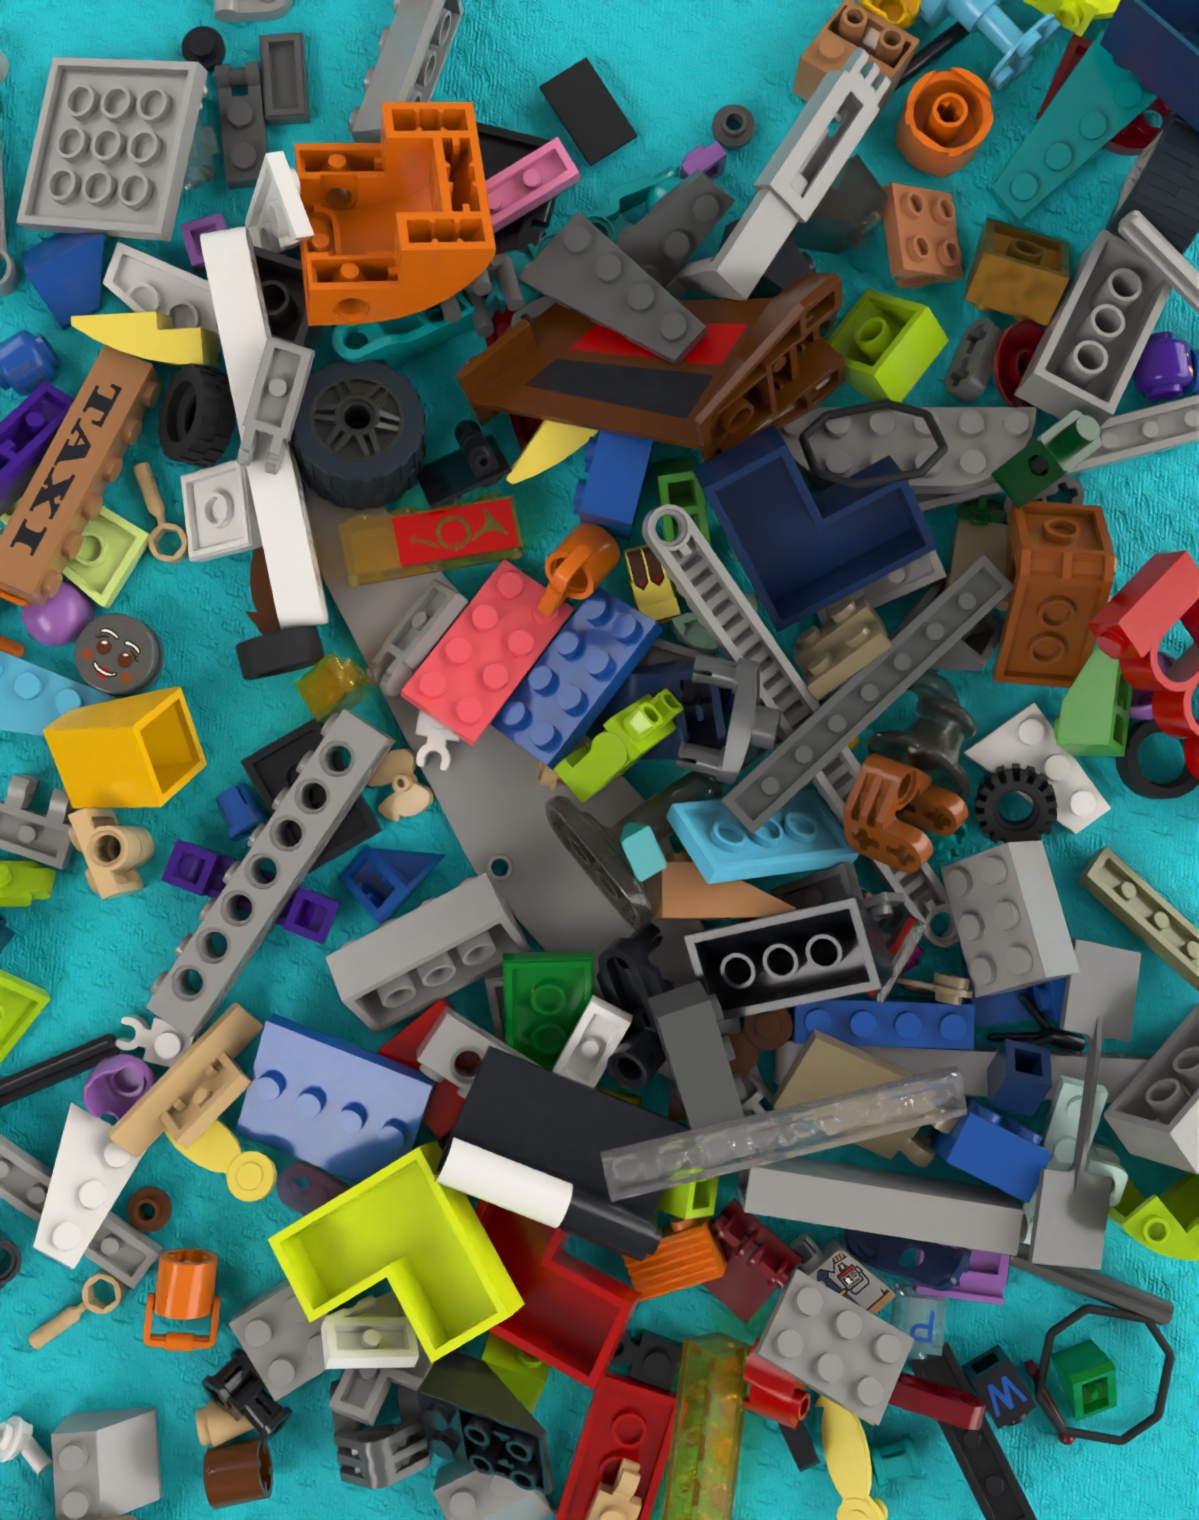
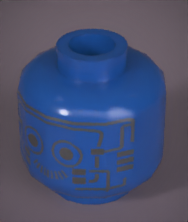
M21 330L0 343V386L5 391L12 388L22 396H29L44 381L50 384L56 380L58 374L56 366L61 364L50 343L41 333L34 335L27 330Z

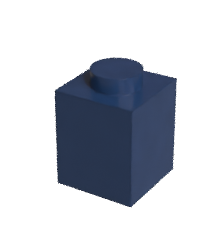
M1005 1039L987 1068L988 1107L1033 1116L1052 1087L1050 1048Z

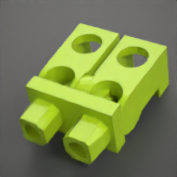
M668 689L659 692L654 698L647 694L611 717L603 725L606 730L598 734L585 746L565 757L553 769L583 804L621 777L652 747L671 735L678 728L672 719L683 710V706Z

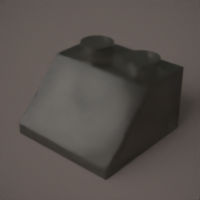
M858 154L846 161L806 223H796L794 226V240L799 248L839 255L850 246L853 250L859 249L875 235L873 229L883 218L881 212L888 200V195Z

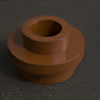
M155 1186L139 1189L131 1196L127 1204V1216L130 1223L143 1232L159 1230L169 1221L172 1214V1201L169 1195L161 1188ZM144 1203H149L154 1207L155 1215L153 1217H147L143 1214L142 1205Z

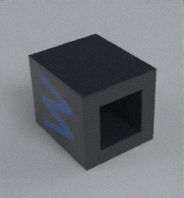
M999 1344L961 1366L977 1396L986 1403L985 1410L998 1429L1005 1425L1013 1426L1022 1422L1028 1416V1412L1037 1407L1011 1360Z

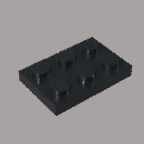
M316 717L240 761L271 816L275 812L272 809V804L277 795L286 786L291 788L300 775L296 769L303 756L311 749L316 751L324 736L321 735V730L324 725L320 718ZM336 750L333 756V763L336 769L342 772L348 767L339 751ZM315 784L309 791V801L315 808L322 807L326 801V791L320 784ZM362 792L307 874L384 831ZM290 821L285 828V838L290 844L296 845L301 839L302 832L296 822Z

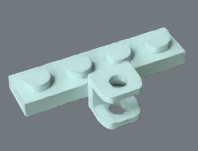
M1060 1075L1041 1133L1043 1138L1040 1144L1053 1153L1046 1169L1064 1171L1073 1164L1084 1088L1083 1080ZM1097 1084L1085 1171L1092 1175L1112 1177L1114 1184L1111 1187L1109 1205L1116 1206L1120 1203L1128 1175L1125 1169L1118 1165L1120 1158L1113 1149L1092 1142L1108 1096L1105 1086ZM1038 1185L1029 1203L1021 1199L1018 1203L1024 1210L1023 1214L1027 1217V1236L1023 1243L1028 1245L1031 1242Z

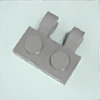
M13 774L9 783L6 800L0 799V849L60 869L67 868L74 849L68 832L69 827L72 826L68 815L74 813L77 808H72L65 787L62 790L54 789L46 815L28 809L30 802L38 791L40 779L27 774H22V776Z

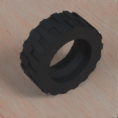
M192 363L182 365V368L174 373V377L172 380L170 379L167 390L163 395L158 417L160 447L163 448L164 455L169 457V459L208 468V465L213 466L218 459L222 458L226 447L230 444L231 435L236 425V413L228 374Z

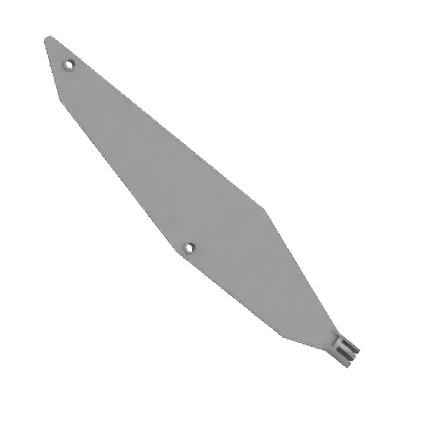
M306 484L307 512L320 574L367 665H371L373 658L382 648L380 646L432 579L442 582L457 592L459 591L433 562L401 567L392 522L393 517L384 507L377 509L367 508L365 510H354V508L348 507L341 508L328 500L320 498ZM467 602V604L463 607V609H462V610L460 611V613L458 614L457 618L461 615V613L464 611V609L468 606L469 602ZM452 623L451 625H449V627L446 629V631L443 633V635L439 638V640L436 642V644L432 647L430 653H431L432 650L436 647V645L439 643V641L443 638V636L446 634V632L450 629V627L453 625V623ZM426 658L422 660V662L418 665L415 671L412 670V676L415 674V672L422 665ZM380 689L412 752L417 757L419 749L427 743L428 738L415 734L420 709L401 697V695L391 697ZM492 725L487 727L473 747L462 739L460 743L447 742V749L452 759L448 771L440 770L442 757L438 752H432L427 756L425 768L421 767L474 871L478 875L485 872L488 874L506 900L513 915L546 952L593 951L594 996L605 1001L596 978L600 971L598 964L600 954L615 939L621 937L629 938L643 922H650L660 930V933L652 941L657 936L662 935L661 944L648 955V959L651 964L660 969L663 979L673 982L675 989L697 981L684 936L703 931L704 928L701 920H641V881L636 879L620 843L623 826L627 823L648 825L654 833L663 856H665L664 854L675 852L662 819L623 775L582 804L566 784H558L555 791H550V787L537 784L539 760L500 733ZM584 734L570 754L585 746L591 739ZM497 859H503L508 863V872L503 876H498L493 872L492 866ZM739 1018L717 1022L721 1035L727 1033L730 1036L743 1032ZM666 1060L657 1073L673 1080ZM755 1064L749 1075L743 1080L747 1093V1098L740 1100L743 1112L752 1109L773 1134L780 1139L785 1134V1131L760 1104V1100L764 1096L772 1104L774 1093L762 1080L758 1067ZM776 1110L791 1127L798 1122L797 1118ZM756 1125L759 1136L754 1138L767 1150L772 1143Z

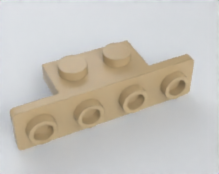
M233 1003L108 1131L107 1135L110 1140L138 1157L167 1129L178 1144L188 1149L252 1083L234 1058L259 1034L264 1027L263 1024L241 1005Z

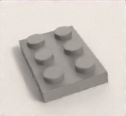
M798 1269L791 1270V1277L780 1294L753 1354L869 1424L879 1426L914 1338Z

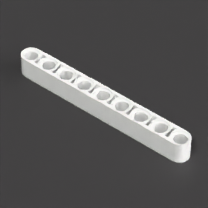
M247 226L200 235L202 253L241 440L245 430L242 424L268 336L272 337L253 242ZM259 432L255 457L251 464L246 467L279 624L282 630L327 624V606L292 439L286 441V450L277 475L265 471V459L273 436Z

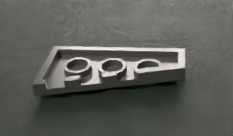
M696 169L652 205V211L635 225L630 223L619 232V238L613 243L665 289L735 200L701 170Z

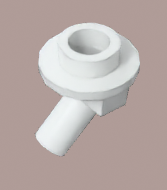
M14 1415L7 1422L0 1424L1 1463L12 1460L21 1453L36 1474L39 1475L53 1461L32 1437L33 1425L23 1421L21 1416Z

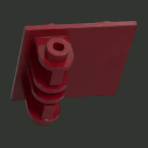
M733 1198L712 1222L713 1224L710 1227L716 1232L715 1238L720 1241L728 1262L723 1277L701 1284L744 1323H747L777 1288L781 1289L791 1277V1270L799 1264L802 1258L753 1214L744 1212L741 1204Z

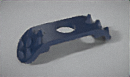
M844 1229V1240L847 1248L859 1260L871 1267L930 1289L949 1291L954 1285L959 1286V1278L963 1272L967 1273L969 1271L968 1265L970 1264L972 1252L968 1248L954 1249L950 1246L946 1247L932 1242ZM910 1248H917L924 1252L922 1263L914 1268H906L899 1263L901 1254Z

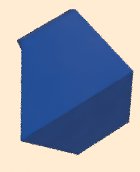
M58 233L22 252L27 278L64 330L72 326L71 316L93 315L102 310L100 306L104 233Z
M366 844L338 878L369 914L382 925L393 918L446 854L371 848Z

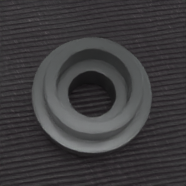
M732 104L722 107L715 114L712 122V134L722 147L735 150L744 147L751 141L755 131V121L748 109ZM731 120L737 121L741 124V128L731 130L727 127L726 123Z

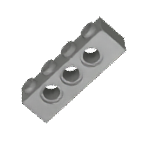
M445 1006L416 1050L417 1061L422 1063L419 1069L439 1083H442L445 1078L460 1087L457 1093L464 1099L467 1097L488 1046L536 1065L539 1064ZM464 1051H473L480 1056L477 1065L469 1070L458 1068L454 1064L456 1057Z

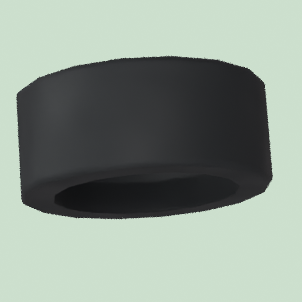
M304 626L273 632L243 641L235 646L245 680L276 676L325 661L316 626Z
M1155 719L1142 720L1130 726L1127 732L1125 757L1115 756L1116 769L1122 782L1137 795L1148 799L1178 798L1193 791L1199 784V781L1190 774L1186 763L1179 777L1166 784L1149 781L1142 775L1138 766L1137 752L1140 743L1151 734L1163 732L1157 726ZM1178 739L1184 750L1186 739Z

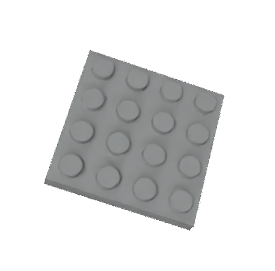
M53 57L16 223L27 230L72 234L104 233V236L171 241L208 71L199 62Z

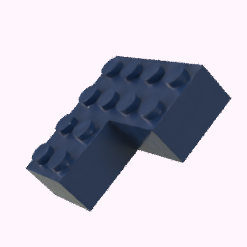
M1120 0L1100 45L1113 56V62L1117 66L1129 70L1141 81L1140 86L1145 91L1157 95L1169 106L1168 110L1172 115L1178 114L1198 132L1197 136L1199 138V0Z
M774 425L692 468L777 632L938 548L908 480L863 489H851L835 484L811 496L787 444ZM889 455L848 478L860 480L903 471Z

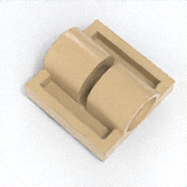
M84 808L68 815L72 825L68 829L69 836L76 850L83 852L89 867L85 870L86 879L94 893H99L103 900L131 895L145 889L137 868L148 863L154 853V840L146 829L136 825L120 826L113 809ZM119 842L121 845V852H119Z

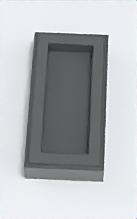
M303 33L259 35L264 111L268 126L311 123L306 49Z

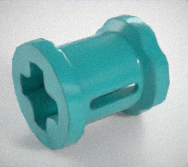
M909 1433L902 1435V1440L882 1446L876 1447L873 1443L868 1444L872 1471L878 1487L884 1486L886 1480L910 1473L914 1477L922 1475L918 1454Z

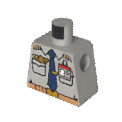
M802 1233L789 1244V1247L802 1258L798 1264V1270L874 1315L896 1296L882 1275L855 1257L848 1250L847 1246L835 1237L819 1248L807 1233Z

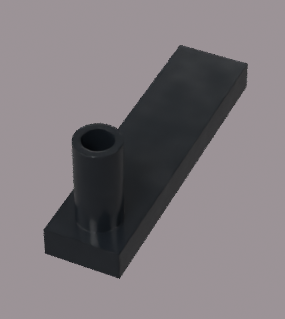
M948 1342L908 1361L915 1376L974 1395ZM985 1415L982 1427L979 1430L964 1429L937 1420L985 1520H1037Z

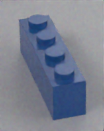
M847 995L789 1007V1014L793 1022L790 1039L797 1044H805L813 1030L816 1029L854 1046L974 1050L975 1005L962 999L961 1005H954L936 1001L934 997Z

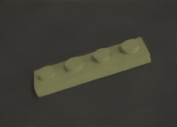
M1107 846L1097 850L1076 881L1199 992V930Z

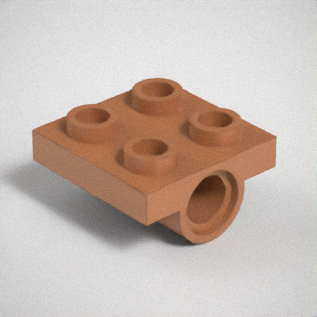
M894 182L880 188L890 273L895 276L896 286L902 289H912L934 282L951 284L963 278L961 249L958 242L955 220L956 211L952 194Z

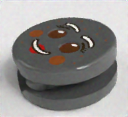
M111 613L95 618L83 628L76 641L74 657L78 672L88 685L103 693L125 697L142 693L156 682L164 665V648L158 634L145 622L129 615Z

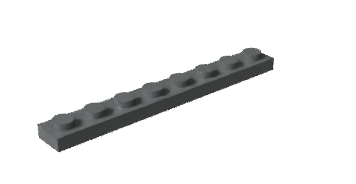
M983 554L890 640L892 647L856 672L719 802L750 835L754 834L1012 591L1015 586Z

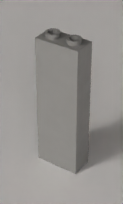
M755 1149L757 1156L740 1162L736 1192L743 1211L746 1213L1017 1256L1019 1242L1023 1243L1027 1236L1028 1222L1026 1215L1023 1214L1024 1210L999 1188Z

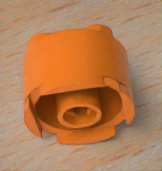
M951 67L950 71L936 72L934 70L928 72L914 84L899 116L895 136L897 149L901 151L904 158L913 167L922 172L932 174L937 178H945L965 167L974 158L993 123V112L990 103L991 95L986 84L974 73L963 68Z

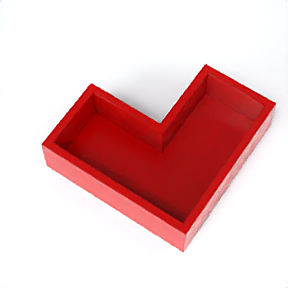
M480 1199L475 1213L525 1303L512 1316L488 1329V1331L593 1390L604 1377L642 1293L565 1252L564 1248L571 1234Z

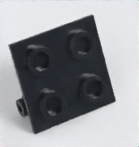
M463 420L455 428V437L461 449L425 465L421 474L417 477L431 509L439 505H451L460 500L463 494L478 487L492 486L498 483L504 475L512 472L492 434L485 437L479 425L473 420Z

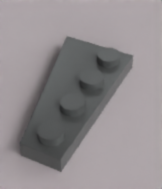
M579 211L517 278L520 284L534 292L536 290L550 297L553 302L567 309L575 310L590 318L595 324L621 334L628 341L676 366L709 333L707 327Z

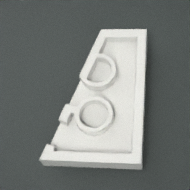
M283 151L265 154L244 223L251 235L253 246L282 255L314 235L300 198L301 187L298 174L294 168H289Z
M117 242L102 283L135 313L159 312L171 316L173 319V329L204 328L216 332L217 356L219 357L222 345L219 331L216 327L217 321L209 282Z
M1035 703L1028 704L960 753L992 775L997 773V767L1004 765L1005 769L1012 768V763H1020V768L1026 769L1027 765L1034 767L1037 774L1042 772L1047 777L1048 783L1052 784L1058 806L1056 824L1070 834H1077L1111 809L1073 755L1056 744L1057 741L1054 736L1053 727ZM1015 791L1029 801L1030 805L1034 806L1032 799L1026 793Z
M73 1103L69 1107L33 1249L72 1270L79 1262L145 1153L144 1151L140 1156L136 1157L112 1142L107 1133L113 1126L100 1118H95L89 1112Z

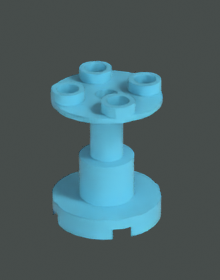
M922 0L919 6L922 11L919 14L931 27L936 26L952 14L969 33H973L979 28L1005 55L986 82L987 86L995 92H998L1011 77L1014 80L1020 77L1034 61L1030 53L1038 44L1044 46L1062 26L1055 18V15L1049 13L1024 34L998 7L1002 0Z

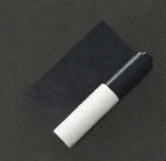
M488 1046L436 1168L434 1181L635 1260L642 1261L647 1254L652 1256L659 1246L662 1230L657 1227V1217L654 1212L690 1131V1127Z

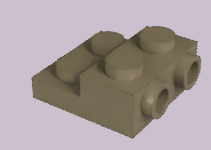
M861 596L855 602L852 599L844 601L832 611L830 615L832 617L831 620L819 629L816 626L808 628L795 640L796 646L793 647L794 661L804 672L806 687L817 701L892 647L884 621L864 596Z

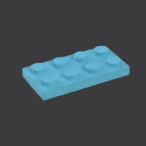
M816 790L798 791L752 835L719 802L721 799L672 804L666 815L668 822L707 884L831 868L842 863H854L859 855L848 844L843 828Z

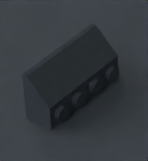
M858 895L694 932L684 936L696 980L700 981L708 996L716 994L724 1020L882 989L894 975L882 931Z

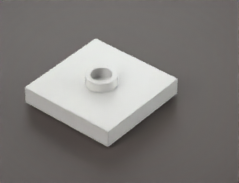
M238 459L180 476L189 561L201 563L263 547L247 467L238 464Z

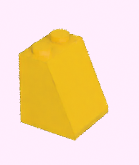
M171 687L71 709L43 729L72 808L161 807L207 765L181 687Z

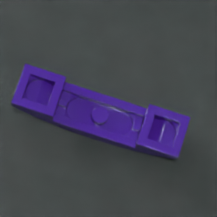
M177 839L161 881L199 896L218 898L227 885L223 882L226 872L238 859ZM260 868L263 878L272 882L276 874ZM300 884L275 923L283 926L282 929L324 945L341 902ZM241 895L237 900L236 908L251 913V901L246 896Z

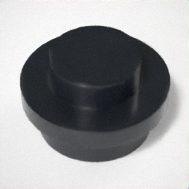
M200 26L190 30L185 35L182 41V53L186 61L199 62L208 72L215 71V65L223 63L226 46L222 36L215 29Z

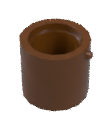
M259 1437L207 1449L204 1457L203 1476L206 1496L213 1510L270 1498L273 1488V1466L267 1442L263 1444Z

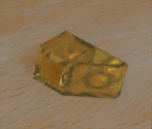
M332 652L323 657L294 685L317 722L324 725L335 712L340 714L343 709L350 710L369 698L363 688L369 682L357 663H352L348 657L342 659Z

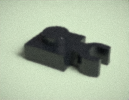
M626 1329L621 1339L623 1346L616 1350L610 1364L618 1365L625 1361L629 1362V1377L670 1391L685 1351L684 1343L646 1329L642 1330L639 1340L631 1337Z

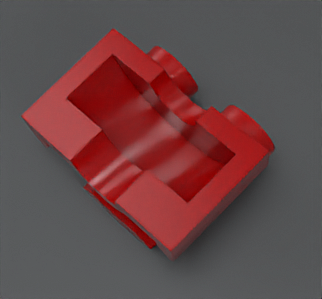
M757 1337L748 1356L743 1374V1380L751 1383L750 1393L742 1399V1402L747 1410L795 1430L798 1420H803L807 1414L810 1405V1394L805 1392V1385L753 1354L760 1340V1337Z

